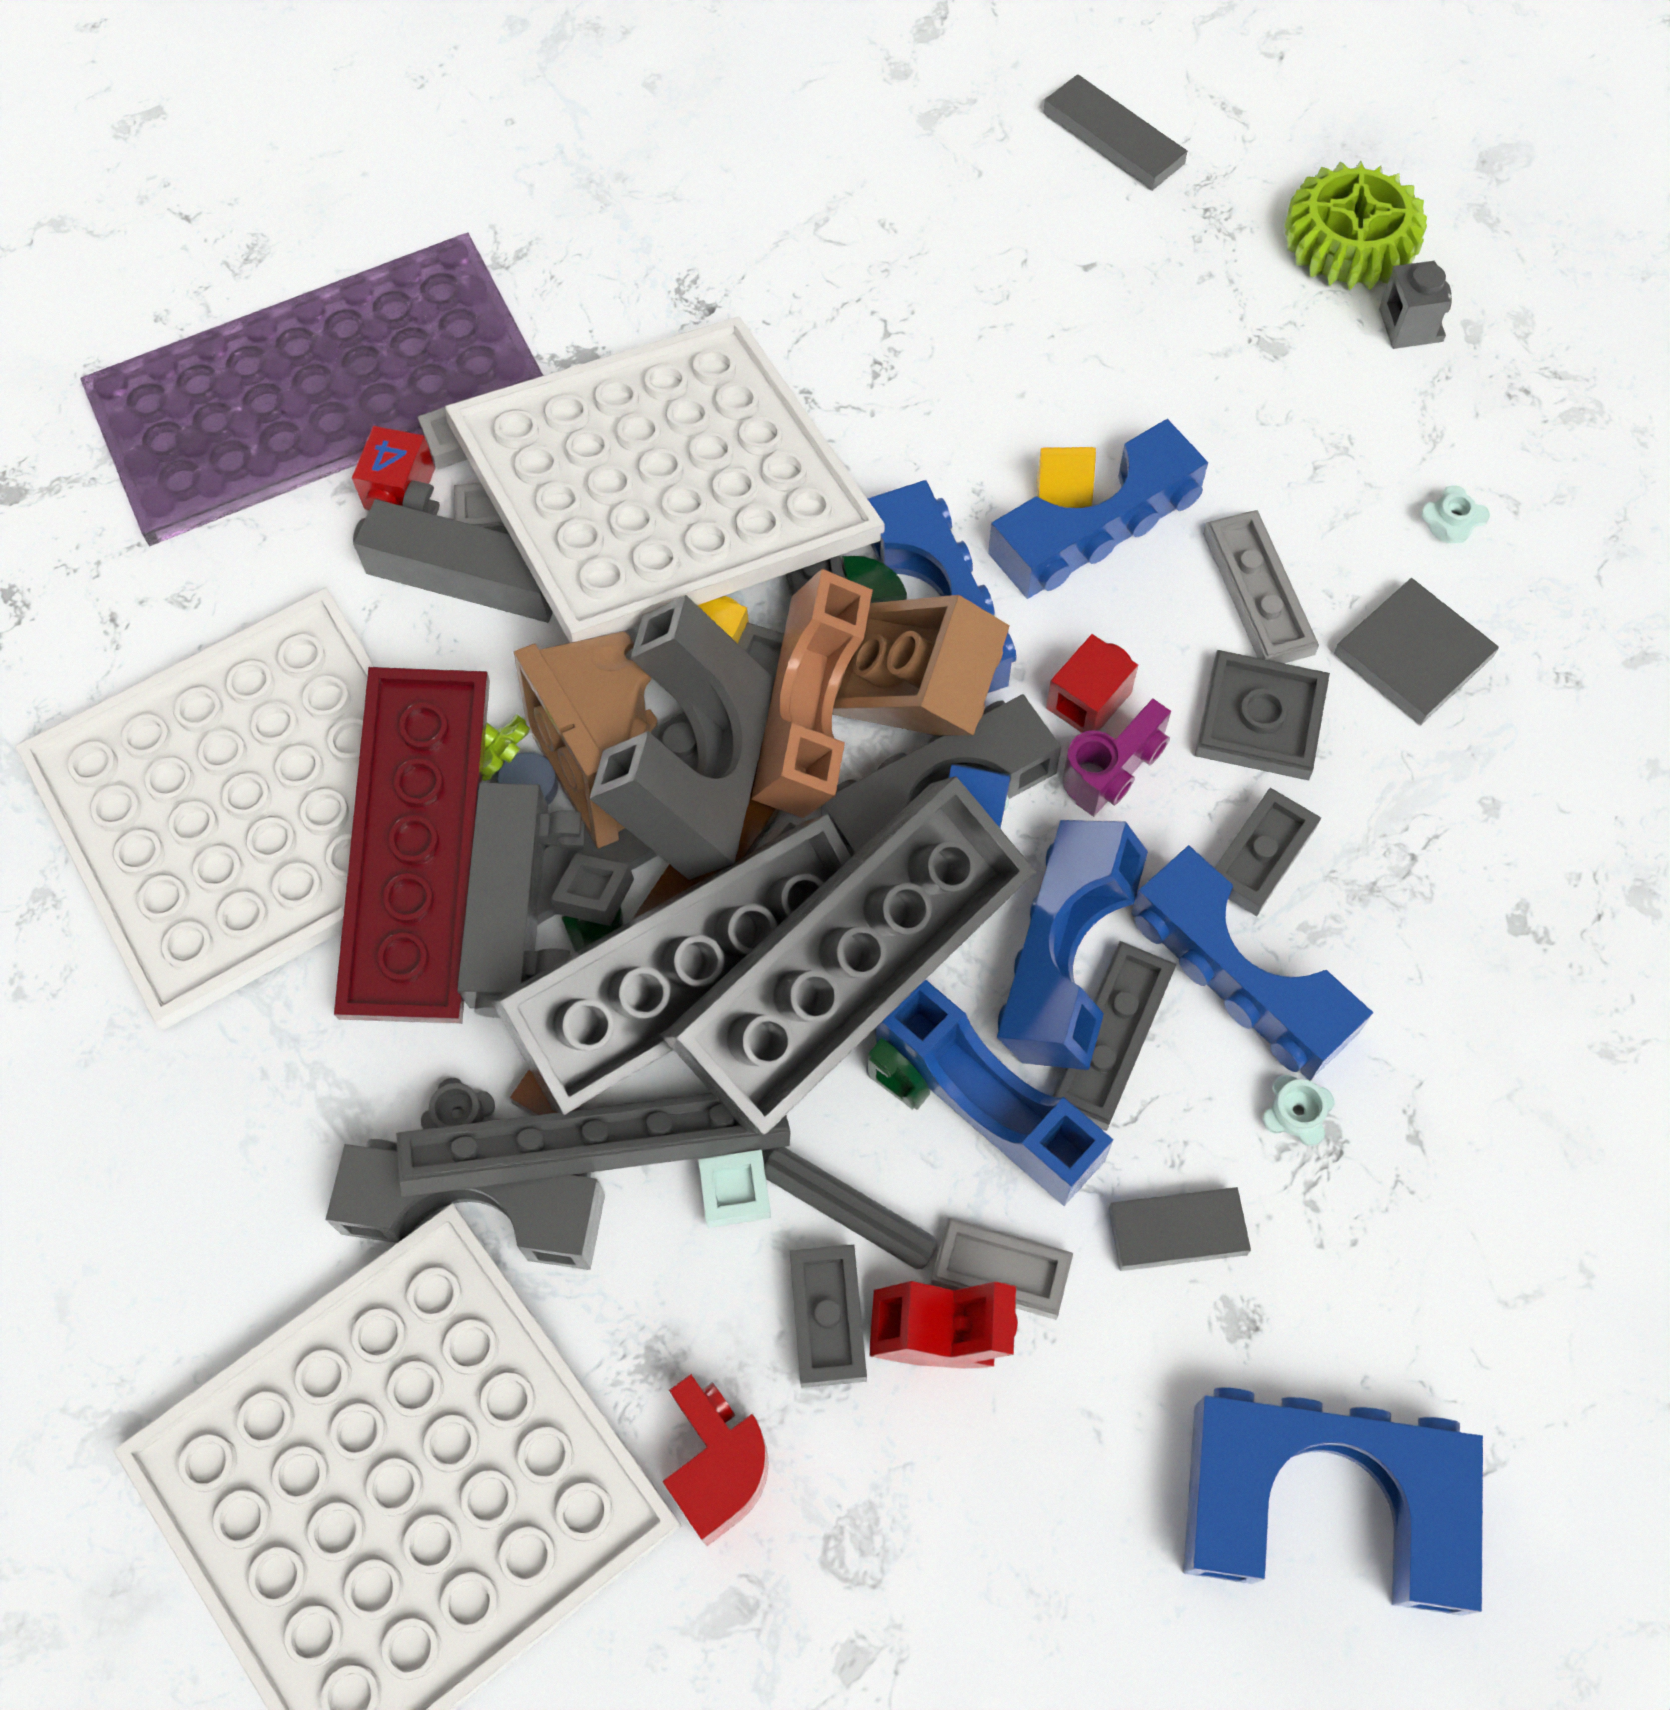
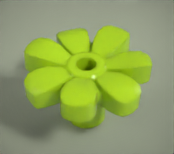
M515 714L509 724L502 728L495 729L487 722L482 780H489L503 766L504 760L510 763L521 748L516 744L528 735L530 727L526 725V720L518 714Z

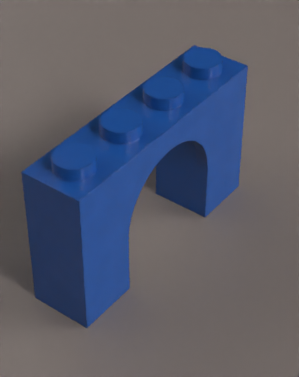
M1215 1388L1213 1396L1204 1395L1194 1406L1183 1574L1254 1584L1264 1580L1266 1572L1269 1499L1275 1478L1290 1458L1305 1453L1324 1452L1339 1455L1362 1467L1377 1482L1388 1501L1394 1530L1392 1606L1458 1616L1482 1612L1483 1435L1460 1432V1422L1446 1418L1421 1417L1418 1418V1426L1391 1422V1412L1377 1408L1353 1407L1349 1409V1416L1323 1412L1322 1402L1307 1398H1282L1281 1406L1254 1402L1255 1393L1238 1388Z

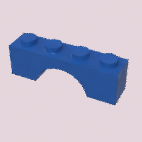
M1167 418L1124 444L1118 473L1121 488L1114 496L1100 504L1085 508L1061 507L1035 496L991 522L988 554L1026 599L1031 598L1044 589L1046 591L1054 590L1062 585L1073 571L1088 562L1096 564L1102 561L1113 551L1116 545L1131 536L1137 538L1145 535L1157 524L1159 519L1172 511H1184L1192 506L1203 492L1202 486L1209 462Z
M927 480L868 498V501L885 524L884 532L880 534L881 541L871 544L879 562L891 568L896 574L912 576L926 582L940 596L960 595L994 616V604L989 590L984 584L977 586L972 575L973 562L967 545L964 541L956 542L950 530L952 529V519L948 506L942 497L935 498ZM1009 632L1003 645L1002 659L995 669L988 693L1009 686L1011 664L1016 662L1017 659L1015 646Z
M1060 820L1054 843L1047 850L1046 871L1039 895L1033 899L1031 904V922L1024 946L1019 950L1015 958V976L1007 1003L1002 1006L998 1016L997 1038L1023 1064L1089 1070L1104 1013L1087 993L1075 983L1073 965L1077 949L1086 933L1106 915L1133 905L1135 902L1148 851L1126 821Z
M1188 845L1138 890L1131 915L1135 917L1138 929L1148 940L1155 944H1164L1179 958L1182 970L1193 982L1200 986H1209L1224 1001L1225 1009L1239 1025L1247 1029H1255L1270 1043L1271 1052L1285 1068L1292 1072L1300 1071L1311 1081L1360 1034L1374 1012L1327 969L1307 976L1287 977L1269 973L1247 960L1233 943L1226 924L1227 902L1234 885Z
M926 979L876 1027V1043L882 1037L896 1048L918 1070L933 1093L1064 1207L1106 1161L1114 1139L1065 1097H1053L1042 1093L1009 1070L982 1042L973 1029L966 1013Z

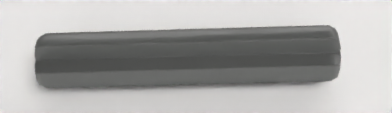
M777 1147L768 1158L764 1166L768 1181L915 1269L922 1270L931 1259L937 1246V1239L932 1234L786 1147Z

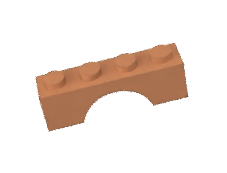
M821 569L791 597L751 800L805 818L835 797L845 742L837 740L833 736V706L847 665L864 640L872 589Z

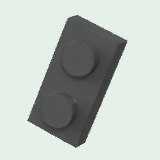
M1270 787L1214 867L1234 885L1229 900L1253 915L1258 916L1317 829L1322 817Z
M855 1245L790 1250L801 1388L867 1382Z

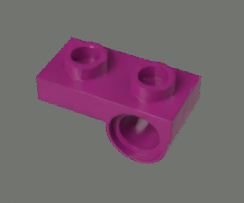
M1152 698L1116 739L1101 731H1086L1077 735L1069 745L1062 779L1065 791L1076 801L1075 804L1093 817L1107 802L1114 806L1118 804L1131 788L1135 777L1132 775L1142 762L1149 766L1152 765L1167 747L1170 737L1165 732L1171 710ZM1094 763L1100 766L1103 771L1096 773L1088 772L1079 765Z

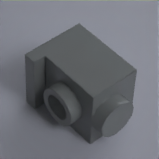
M1435 260L1393 267L1379 307L1393 349L1444 342L1446 333L1442 321L1445 314L1451 309L1452 293L1449 283L1445 281V271L1436 264Z

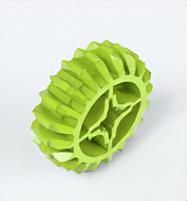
M1340 161L1333 171L1321 167L1315 177L1305 178L1300 189L1296 190L1295 195L1291 198L1284 224L1288 243L1287 250L1295 253L1296 265H1310V278L1322 274L1328 278L1329 286L1336 280L1345 282L1349 291L1357 283H1362L1369 290L1378 283V280L1388 284L1394 266L1411 264L1415 256L1420 253L1424 242L1423 237L1427 228L1426 221L1428 217L1423 214L1424 200L1415 197V185H1401L1400 173L1387 176L1383 174L1381 165L1375 170L1365 169L1360 161L1355 168H1348Z

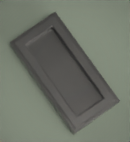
M1238 1187L1112 1202L1108 1208L1120 1271L1247 1256L1251 1251Z

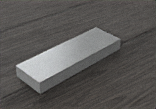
M1258 509L1206 522L1203 532L1257 658L1288 663L1314 656L1319 643Z

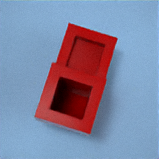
M908 1281L875 1289L873 1291L869 1356L919 1366L959 1369L994 1367L995 1358L1014 1355V1337L1018 1326L1015 1312L1016 1286L993 1281L963 1289L951 1290Z
M690 1374L672 1387L669 1392L707 1448L662 1482L702 1542L709 1546L745 1518L759 1501L768 1476V1451L762 1431L753 1413L730 1430L726 1423L736 1415L713 1382L704 1389H701L692 1374Z

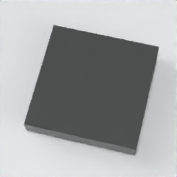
M1411 577L1337 644L1334 655L1417 723L1422 725L1495 656L1499 646Z
M1217 650L1213 661L1194 756L1309 781L1314 769L1330 673Z

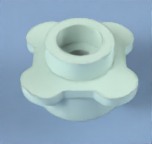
M1451 485L1444 489L1443 496L1439 500L1425 504L1422 510V517L1429 523L1432 534L1439 540L1447 543H1463L1468 539L1476 526L1487 524L1490 512L1486 506L1476 504L1466 494L1464 488Z
M1283 1075L1277 1078L1273 1084V1091L1276 1096L1272 1108L1266 1110L1263 1115V1123L1266 1129L1274 1134L1286 1132L1297 1136L1302 1144L1306 1146L1319 1144L1325 1137V1130L1322 1126L1323 1121L1335 1104L1332 1093L1311 1081L1297 1080L1291 1075ZM1296 1105L1303 1107L1304 1114L1296 1115L1293 1107Z

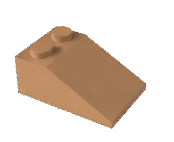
M960 595L870 603L864 640L855 651L843 674L836 694L832 715L931 735H974L977 724L984 713V702L995 669L1002 659L1003 645L1010 625Z

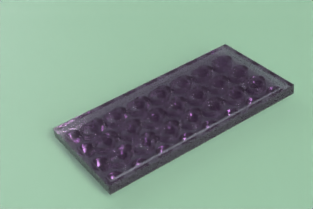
M466 232L80 377V380L140 531L150 547L356 466L373 426L424 435L417 416L544 375L470 234Z

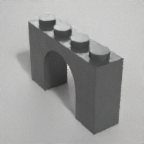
M685 595L643 615L630 659L663 687L679 703L687 715L698 747L697 772L647 731L603 750L589 799L690 880L722 869L735 862L745 814L750 801L757 762L760 757V749L775 679Z

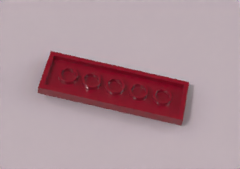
M368 667L334 1015L338 1020L463 1024L464 1000L458 993V981L479 783H482L490 688V678L487 671Z

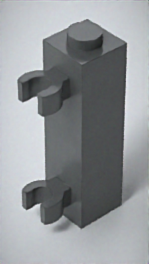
M412 480L406 489L403 506L375 499L366 518L360 519L357 523L353 535V546L357 551L366 574L549 623L553 611L510 534L438 516L440 504L438 501L430 500L434 491L433 485Z
M479 783L458 993L469 1008H474L476 1014L485 1017L500 1018L491 1000L570 956V950L550 948L535 951L545 845H554L567 849L584 848L586 824L581 823L582 813L579 811L560 810L548 813V805L539 784Z

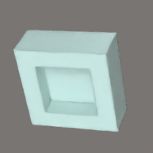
M762 1150L698 1159L708 1228L772 1218Z

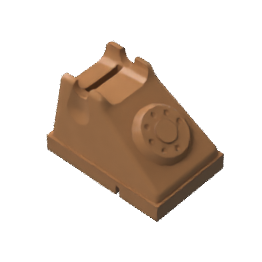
M625 631L544 649H538L534 643L513 651L526 725L530 727L529 732L543 756L550 761L556 778L575 811L582 813L581 821L586 824V830L597 849L618 841V832L625 828L589 799L603 750L647 731L651 733L657 726V718L652 710H645L644 691L652 678L634 661L626 658V654L633 649L635 643Z

